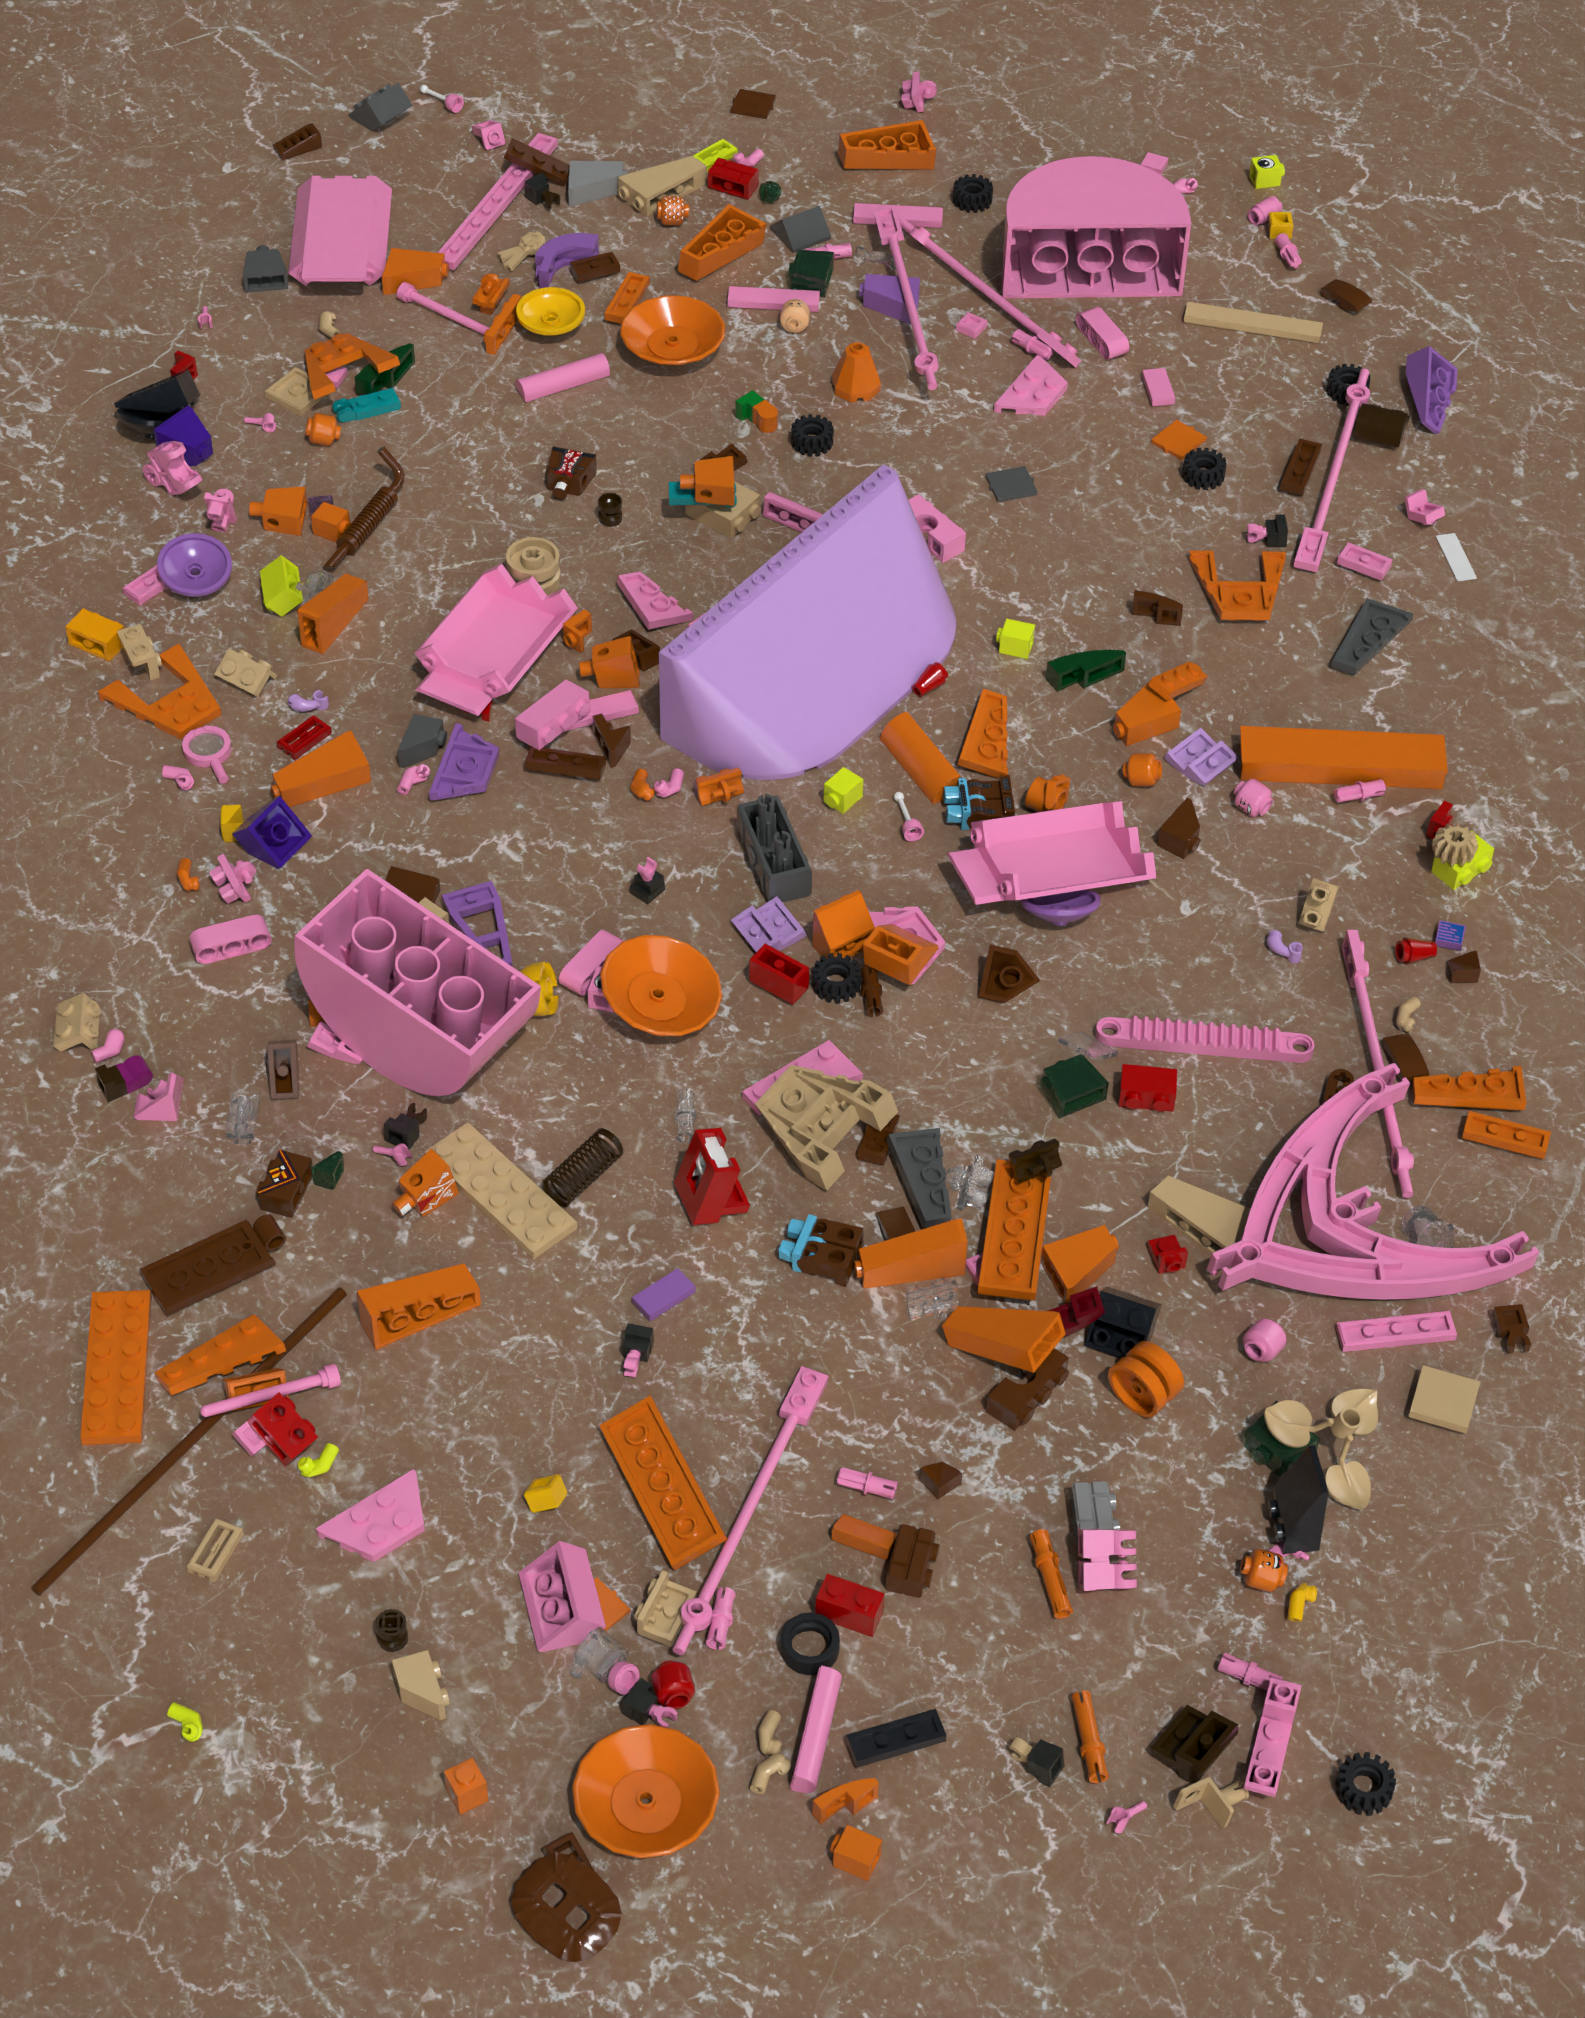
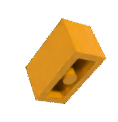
M83 608L65 626L69 645L109 662L123 648L117 631L124 629V625L100 616L98 613H93Z

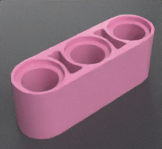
M1095 307L1076 315L1078 329L1105 360L1129 352L1127 337L1102 308Z
M250 915L197 929L191 933L189 940L197 962L208 964L265 949L271 944L272 938L264 917L261 915Z
M600 930L565 965L560 973L559 983L581 996H585L588 993L596 967H603L606 956L624 940L605 930Z

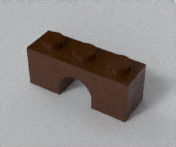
M1054 1348L1034 1373L1022 1369L1021 1375L1031 1381L1027 1384H1017L1005 1377L988 1395L986 1413L1014 1431L1022 1423L1027 1424L1032 1418L1035 1408L1039 1404L1044 1405L1050 1398L1055 1386H1061L1066 1381L1069 1375L1067 1370L1069 1357Z

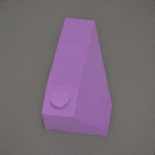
M1428 346L1407 356L1406 377L1421 423L1434 434H1438L1446 417L1445 408L1451 404L1450 395L1457 388L1458 369L1432 347Z

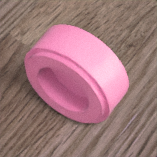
M626 1661L618 1662L609 1673L608 1683L610 1688L622 1695L629 1694L639 1681V1670L635 1665Z

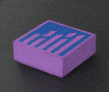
M1440 920L1435 940L1436 945L1461 951L1466 925Z

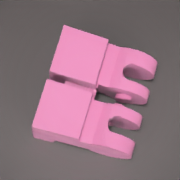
M1078 1528V1556L1089 1558L1088 1561H1078L1079 1589L1091 1591L1137 1587L1136 1578L1121 1577L1123 1571L1137 1570V1563H1128L1124 1560H1119V1563L1109 1562V1555H1119L1120 1558H1124L1128 1555L1137 1554L1135 1547H1121L1123 1540L1136 1539V1530Z

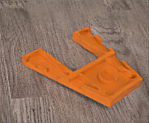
M348 333L336 334L330 340L314 343L310 348L305 349L310 387L314 400L336 391L334 383L325 373L364 357L378 373L400 365L397 355Z
M1189 550L1188 559L1221 620H1270L1285 563L1286 552L1262 551L1261 564L1264 582L1218 581L1214 551Z
M179 643L159 654L162 665L185 684L151 705H147L118 679L98 691L100 700H108L114 703V707L122 711L127 709L135 713L136 718L142 721L147 719L153 722L155 727L179 739H183L191 730L201 728L221 715L220 706Z

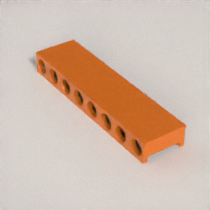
M1240 726V780L1256 779L1258 781L1355 785L1356 781L1363 783L1382 779L1385 787L1443 789L1445 776L1448 773L1444 735Z

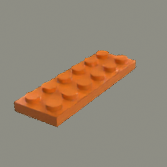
M996 1160L978 1294L1036 1300L1051 1176L1043 1178L1039 1175L1019 1184L1014 1179V1172L1010 1167V1162L1008 1160Z
M150 1290L92 1292L80 1437L82 1445L142 1443L152 1300Z
M651 1395L599 1425L674 1570L679 1569L728 1540Z

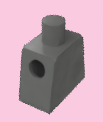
M260 245L256 248V251H248L246 253L243 269L245 293L289 289L287 270L279 250L269 249L265 245Z

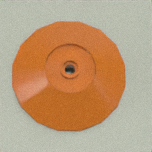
M665 295L647 299L632 307L622 319L620 336L627 349L641 359L663 365H683L700 361L714 353L724 340L725 323L719 312L703 301L688 296Z
M641 935L622 941L606 956L600 972L603 995L614 1013L633 1028L655 1036H683L701 1030L716 1016L722 999L719 975L708 958L690 944L669 936Z
M653 1724L624 1727L598 1740L580 1761L572 1785L575 1813L589 1836L614 1853L641 1859L671 1855L696 1841L713 1820L720 1796L716 1767L702 1746L679 1730ZM643 1799L651 1800L649 1804H644L641 1801Z

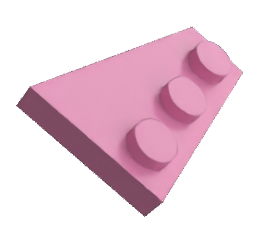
M642 572L618 575V586L647 629L692 621V611L688 608L683 610L677 605L678 601L674 597H667L660 592V586Z

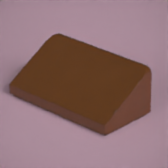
M393 866L390 867L385 880L417 903L424 898L435 903L441 891L439 878Z

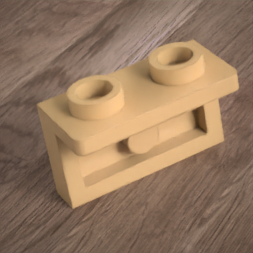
M141 624L118 630V637L132 666L143 664L150 681L160 678L158 668L162 666L158 652H154L150 636H146Z
M230 648L214 673L218 678L256 697L259 696L269 677L275 680L278 676L271 671L273 666L261 659L255 662L251 660L253 656L241 649L237 653Z
M85 993L57 1004L53 1046L60 1052L79 1043H84L91 1050L97 1048L100 1006Z
M662 1570L659 1578H654L651 1581L647 1593L649 1597L645 1604H639L634 1620L637 1621V1632L639 1635L672 1647L683 1626L681 1622V1608L689 1599L697 1598V1591L669 1581V1572Z

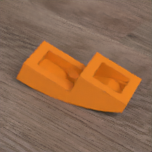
M875 1778L861 1779L842 1784L823 1793L813 1800L812 1816L821 1825L844 1807L852 1815H855L878 1798L879 1782Z

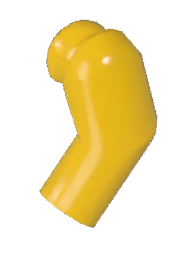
M1301 1583L1291 1593L1287 1620L1293 1622L1303 1621L1305 1601H1316V1586H1308L1307 1583Z

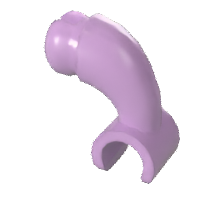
M321 690L314 692L313 700L303 699L298 694H293L288 698V705L298 712H307L314 709L325 710L329 706L328 696L323 698Z
M1277 930L1270 931L1266 939L1268 947L1276 954L1287 957L1291 963L1300 962L1303 949L1302 944L1293 942L1287 947L1282 942L1281 932Z

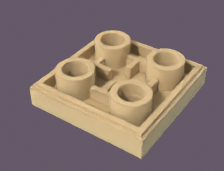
M1423 1365L1409 1417L1466 1434L1481 1381Z

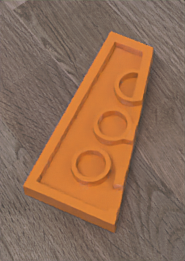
M983 688L957 765L998 779L999 776L1008 775L1007 696Z
M1513 1066L1511 1071L1501 1072L1499 1068L1488 1069L1486 1074L1474 1075L1473 1071L1462 1072L1459 1077L1441 1074L1413 1078L1414 1104L1525 1110L1526 1107L1521 1066Z
M253 1314L154 1373L157 1381L172 1396L208 1382V1377L211 1375L229 1374L234 1372L233 1367L248 1361L252 1365L262 1361L261 1356L273 1351L278 1355L286 1352L284 1342Z

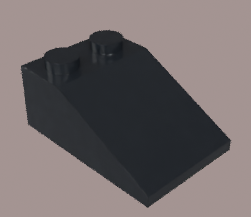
M188 369L129 393L116 401L114 405L116 408L166 413L175 410L178 413L186 406L194 405V400L200 394Z
M1309 1445L1273 1487L1272 1500L1267 1502L1269 1518H1274L1275 1541L1281 1543L1283 1554L1320 1550L1329 1492L1315 1445Z

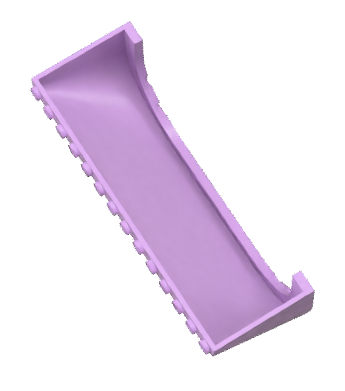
M884 464L659 652L660 739L715 771L720 772V770L726 768L730 770L739 768L745 779L776 780L800 776L804 774L805 770L814 767L819 769L838 758L913 691L911 686L918 680L929 664L935 662L942 664L945 661L955 640V612L895 470Z

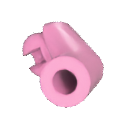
M756 149L748 157H744V154L740 152L733 155L732 159L736 163L754 167L764 157V153L762 150Z
M1194 178L1179 179L1173 185L1181 194H1190L1196 190L1198 182Z
M420 764L419 766L406 769L399 782L397 791L402 795H407L412 785L427 780L430 768L425 764Z
M164 765L162 777L175 779L178 787L182 790H189L193 787L194 779L188 769Z
M673 769L669 782L666 783L665 780L655 782L654 790L659 797L665 798L679 792L684 772L681 769Z
M111 1029L107 1033L104 1046L91 1050L95 1063L120 1053L125 1040L121 1030Z

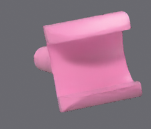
M207 306L202 307V314L198 316L200 329H202V325L208 323L210 328H213L212 317L208 314Z
M271 413L265 414L263 418H244L245 423L262 425L263 430L266 432H273L276 429V422H274V416Z
M403 1143L394 1148L373 1147V1152L393 1156L399 1166L407 1164L406 1157H412L409 1149Z
M1142 1801L1126 1810L1121 1807H1114L1106 1824L1110 1822L1116 1823L1117 1826L1114 1832L1122 1833L1129 1819L1147 1808L1146 1802Z

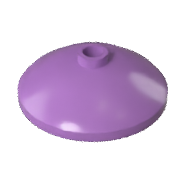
M191 533L172 539L162 548L157 560V569L162 582L172 591L185 596H204L219 590L228 581L232 571V559L228 549L219 540L205 534Z
M1085 889L1022 899L1021 905L1034 916L1052 922L1054 925L1062 926L1093 913L1100 906V896L1092 890Z

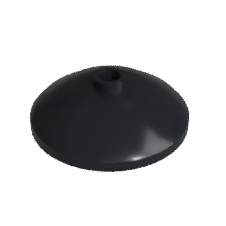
M124 408L117 410V417L122 423L134 431L144 433L145 437L155 439L153 429L176 414L175 410L168 413Z

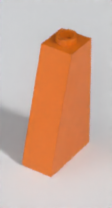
M345 573L297 610L301 646L324 654L368 601L367 581Z
M350 730L273 773L274 785H271L270 789L274 799L280 796L289 807L371 782L370 767L354 734Z
M962 1218L860 1248L858 1261H854V1271L856 1278H861L863 1289L965 1275L968 1241Z
M958 1306L942 1324L948 1346L1033 1373L1066 1334L1060 1313L1055 1311Z

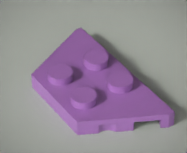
M456 723L429 792L430 800L434 801L485 792L499 757V748L490 742H485L482 737L475 733L473 735L468 734L463 730L461 724Z

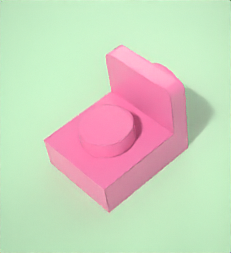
M488 120L471 126L473 134L482 137L484 149L489 150L505 144L500 122Z

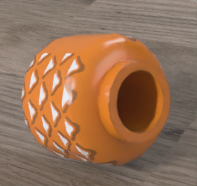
M663 196L661 201H657V219H660L663 225H682L684 218L689 217V204H685L681 196Z

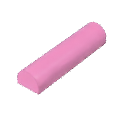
M600 353L518 379L515 385L523 400L529 402L610 376V369L605 355Z
M769 492L764 497L763 516L799 532H803L823 515L820 512L772 492Z
M821 1665L815 1679L790 1784L792 1791L812 1793L817 1788L842 1680V1675L830 1667Z

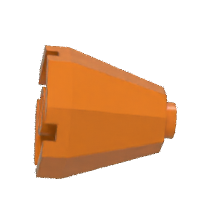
M861 342L851 343L845 348L832 374V385L834 386L835 395L848 402H857V398H863V401H870L881 391L878 370L870 349Z

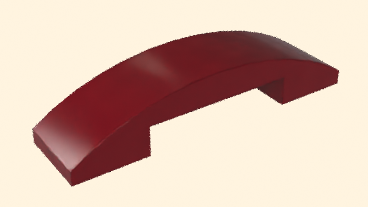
M1097 1286L1070 1295V1303L1047 1310L1060 1313L1066 1333L1065 1336L1086 1327L1105 1313Z

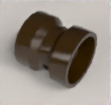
M616 493L602 494L598 499L599 522L607 527L619 525L622 522V498Z
M395 1609L385 1610L380 1613L375 1622L379 1646L388 1652H396L403 1649L409 1638L406 1617L402 1612Z

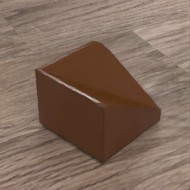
M1471 951L1448 960L1447 964L1451 983H1478L1481 968L1477 951Z
M939 1462L922 1467L919 1480L937 1499H940L961 1485L962 1473L944 1462Z

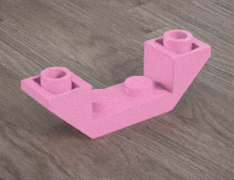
M1271 1677L1244 1789L1272 1797L1276 1796L1302 1685Z

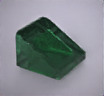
M337 1151L313 1166V1182L316 1186L330 1190L335 1189L345 1170L342 1152Z

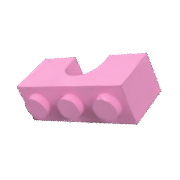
M919 494L909 499L921 531L928 533L927 546L932 555L944 563L965 551L966 532L961 527H958L945 514H942Z

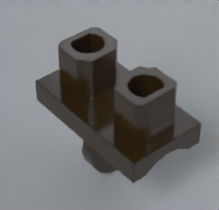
M1055 1138L1047 1142L1040 1140L1033 1143L1032 1147L1028 1150L1010 1152L1009 1162L1014 1172L1015 1181L1020 1184L1039 1175L1043 1178L1052 1176V1170L1062 1166L1059 1156V1141Z

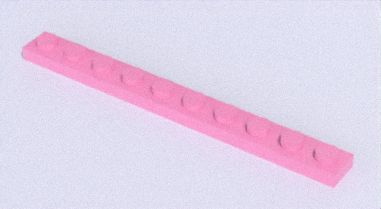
M538 133L528 146L551 155L558 146V139ZM512 163L438 251V253L445 254V262L449 263V269L455 270L522 190L525 186V181L532 178L535 174L534 172Z

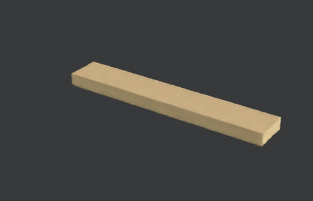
M1194 302L1187 303L1184 315L1185 323L1314 343L1320 342L1323 322Z

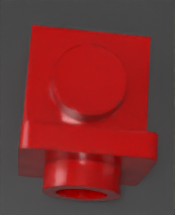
M177 350L174 353L176 365L170 369L171 376L189 369L194 380L198 376L195 358Z
M1445 800L1442 802L1430 819L1426 837L1433 840L1439 828H1444L1446 824H1452L1454 816L1451 815L1453 804Z
M1175 1234L1148 1240L1147 1248L1158 1274L1176 1272L1186 1268L1188 1251L1186 1247H1180Z

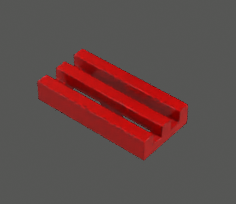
M313 715L276 742L277 748L279 750L284 749L286 755L291 754V758L296 760L332 734L331 727Z

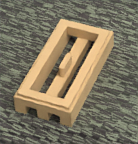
M216 1518L188 1563L187 1571L191 1574L196 1572L202 1578L207 1576L209 1581L215 1582L244 1535L243 1528ZM221 1528L224 1529L202 1566L199 1565Z

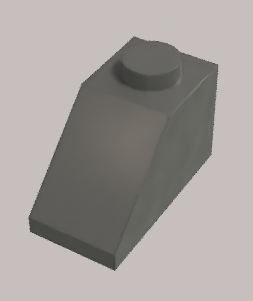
M417 714L413 715L398 747L399 767L406 768L437 755L440 747L444 746L447 740V731H444L442 719Z

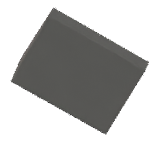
M820 206L770 225V230L792 253L831 239V234Z

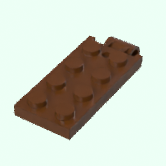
M270 1214L259 1217L254 1222L253 1228L246 1219L140 1268L141 1276L165 1315L168 1316L276 1265L275 1260L268 1251L280 1248L285 1243L286 1236Z

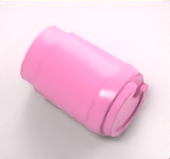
M1275 196L1266 197L1248 210L1247 214L1250 222L1257 226L1269 221V212H1281L1283 208L1282 203Z

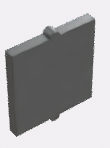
M1025 466L986 473L985 477L990 485L989 490L993 492L997 502L1035 496L1038 493L1033 483L1034 478L1030 477Z

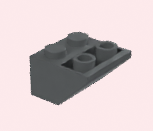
M399 83L392 87L390 84H387L354 105L355 110L348 115L352 120L373 131L413 105Z

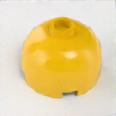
M546 961L526 965L519 971L541 986L538 1007L533 1016L555 1014L558 1009L559 995L553 996V987L558 986L557 979L549 962L545 963Z

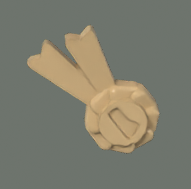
M528 232L520 237L519 246L498 252L504 269H510L512 272L527 255H535L539 248L547 242L546 238L540 232Z

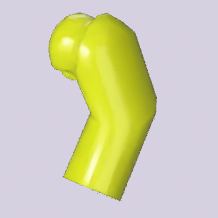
M327 1443L319 1458L312 1460L310 1457H302L297 1464L301 1475L311 1478L328 1472L339 1449L337 1446Z
M173 1702L168 1709L167 1716L181 1722L183 1738L191 1742L198 1740L203 1733L200 1714Z

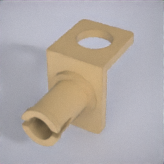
M1207 1777L1182 1789L1173 1807L1177 1811L1201 1800L1220 1827L1225 1828L1234 1813L1232 1805L1247 1800L1249 1798V1791L1244 1789V1787L1238 1788L1244 1784L1241 1780H1237L1233 1784L1219 1790L1212 1779Z

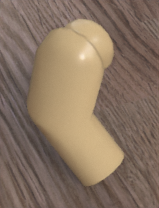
M324 311L319 317V330L332 339L334 335L340 334V331L332 326L335 323L333 319H336V316L330 311Z
M1410 997L1399 1005L1396 1018V1026L1399 1030L1403 1029L1405 1032H1410L1414 1028L1412 1025L1415 1024V1020L1409 1017L1421 1005L1417 997Z
M769 1710L766 1713L758 1729L760 1751L766 1757L781 1752V1741L773 1739L781 1716L774 1710Z
M775 1753L759 1763L750 1785L751 1791L757 1794H764L770 1776L776 1771L780 1775L788 1773L791 1768V1761L785 1758L784 1754Z

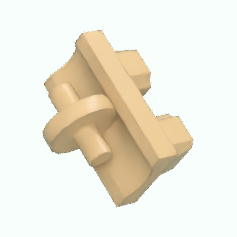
M1313 878L1298 924L1324 932L1339 886Z

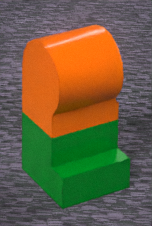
M752 390L736 400V418L741 421L747 418L757 425L760 431L765 433H771L777 429V408Z

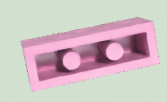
M567 679L514 718L516 738L538 750L542 749L590 711L589 691Z

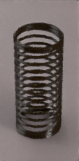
M599 1128L584 1144H581L550 1175L543 1179L542 1186L545 1193L559 1206L568 1207L571 1201H574L575 1197L579 1196V1193H583L592 1182H595L596 1178L600 1177V1174L605 1172L604 1170H607L609 1166H612L613 1162H616L623 1155V1146L620 1140L607 1129ZM598 1134H601L607 1137L610 1141H612L613 1144L617 1147L619 1154L617 1155L613 1147L606 1140L599 1137ZM601 1141L608 1145L612 1152L609 1151ZM595 1143L599 1146V1148H600L605 1154H607V1155L609 1156L610 1159H608V1158H606V1157L604 1156V1154L597 1148V1146L595 1145ZM591 1147L595 1149L602 1158H604L606 1163L600 1160V1158L592 1151ZM587 1151L593 1155V1157L601 1164L602 1167L596 1164V1162L588 1155ZM583 1155L587 1157L589 1161L597 1168V1171L591 1167V1165L584 1159ZM579 1159L585 1163V1165L592 1171L593 1175L590 1174L583 1165H581ZM574 1163L581 1167V1169L588 1175L589 1179L586 1178L582 1174V1172L577 1169ZM570 1167L576 1170V1172L584 1179L585 1183L582 1182L577 1177V1175L573 1173ZM567 1172H569V1173L572 1174V1176L579 1182L580 1186H578V1185L569 1177V1175L567 1174ZM563 1176H565L575 1186L576 1190H574L564 1180ZM548 1180L551 1181L554 1190L563 1199L568 1201L567 1203L562 1202L553 1194L548 1185ZM554 1183L564 1192L566 1197L559 1192Z

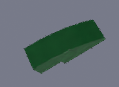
M409 343L389 351L398 356L399 366L378 373L370 363L355 376L356 395L371 394L381 391L384 387L394 388L415 363L414 344Z
M1092 650L1059 657L1047 662L1046 681L1056 692L1076 683L1083 689L1123 672L1125 669L1126 652L1124 650Z

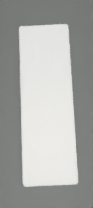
M1456 534L1437 535L1436 538L1457 581L1477 579Z

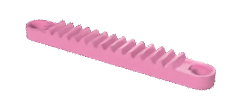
M1135 1015L1131 1019L1117 1017L1102 1018L1097 1023L1095 1033L1097 1041L1109 1047L1294 1063L1309 1061L1312 1058L1315 1046L1313 1039L1308 1035L1281 1032L1279 1028L1270 1031L1268 1027L1259 1030L1257 1026L1248 1029L1246 1025L1237 1028L1235 1024L1226 1027L1224 1023L1215 1026L1213 1022L1204 1025L1202 1021L1193 1024L1191 1020L1182 1023L1180 1019L1171 1022L1170 1018L1160 1021L1158 1017L1152 1021L1147 1016L1141 1020ZM1106 1028H1112L1117 1033L1114 1035H1106L1105 1033H1103L1102 1030ZM1300 1044L1305 1046L1307 1050L1299 1052L1293 1046Z

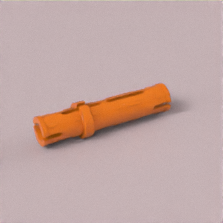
M1046 1529L1036 1530L1032 1532L1033 1534H1030L1029 1538L1035 1551V1565L1042 1574L1053 1615L1057 1619L1069 1617L1073 1613V1608L1059 1570V1556L1054 1552L1049 1532Z
M1081 1690L1084 1702L1081 1703L1078 1691L1072 1694L1071 1700L1076 1713L1082 1741L1080 1752L1082 1758L1086 1760L1088 1779L1091 1783L1097 1784V1771H1099L1101 1782H1105L1109 1778L1104 1760L1106 1750L1104 1743L1100 1742L1091 1693Z

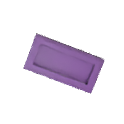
M677 1268L633 1296L632 1304L649 1321H652L694 1294L696 1288Z

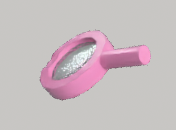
M203 726L191 730L182 742L184 758L190 764L197 767H212L219 783L224 784L228 782L229 778L221 763L230 756L232 750L229 735L225 730L215 726Z

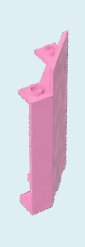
M311 176L297 191L288 273L305 286L311 281H364L369 286L376 282L382 276L386 266L392 188L376 176H366V178H353V176L321 178V176Z
M502 563L485 570L415 652V655L429 672L415 690L479 716L493 698L512 690L561 630L563 623L570 619L578 607L565 589L546 595L533 576L516 583Z
M1122 801L971 822L970 838L974 843V849L946 853L975 905L1004 900H1022L1156 878L1153 852L1140 851L1138 827H1125Z

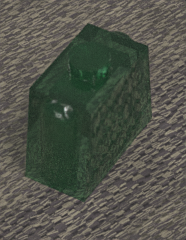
M797 250L794 263L789 265L788 276H791V290L820 291V297L825 298L834 268V252Z
M1083 1054L1067 1060H1060L1054 1065L1044 1068L1043 1076L1040 1079V1085L1047 1095L1058 1119L1107 1100L1109 1082Z
M1263 1414L1245 1431L1244 1437L1246 1441L1244 1447L1253 1454L1260 1464L1266 1465L1280 1477L1290 1469L1309 1445H1315L1317 1450L1320 1438L1316 1434L1309 1432L1310 1441L1306 1446L1300 1448L1286 1446L1272 1435Z

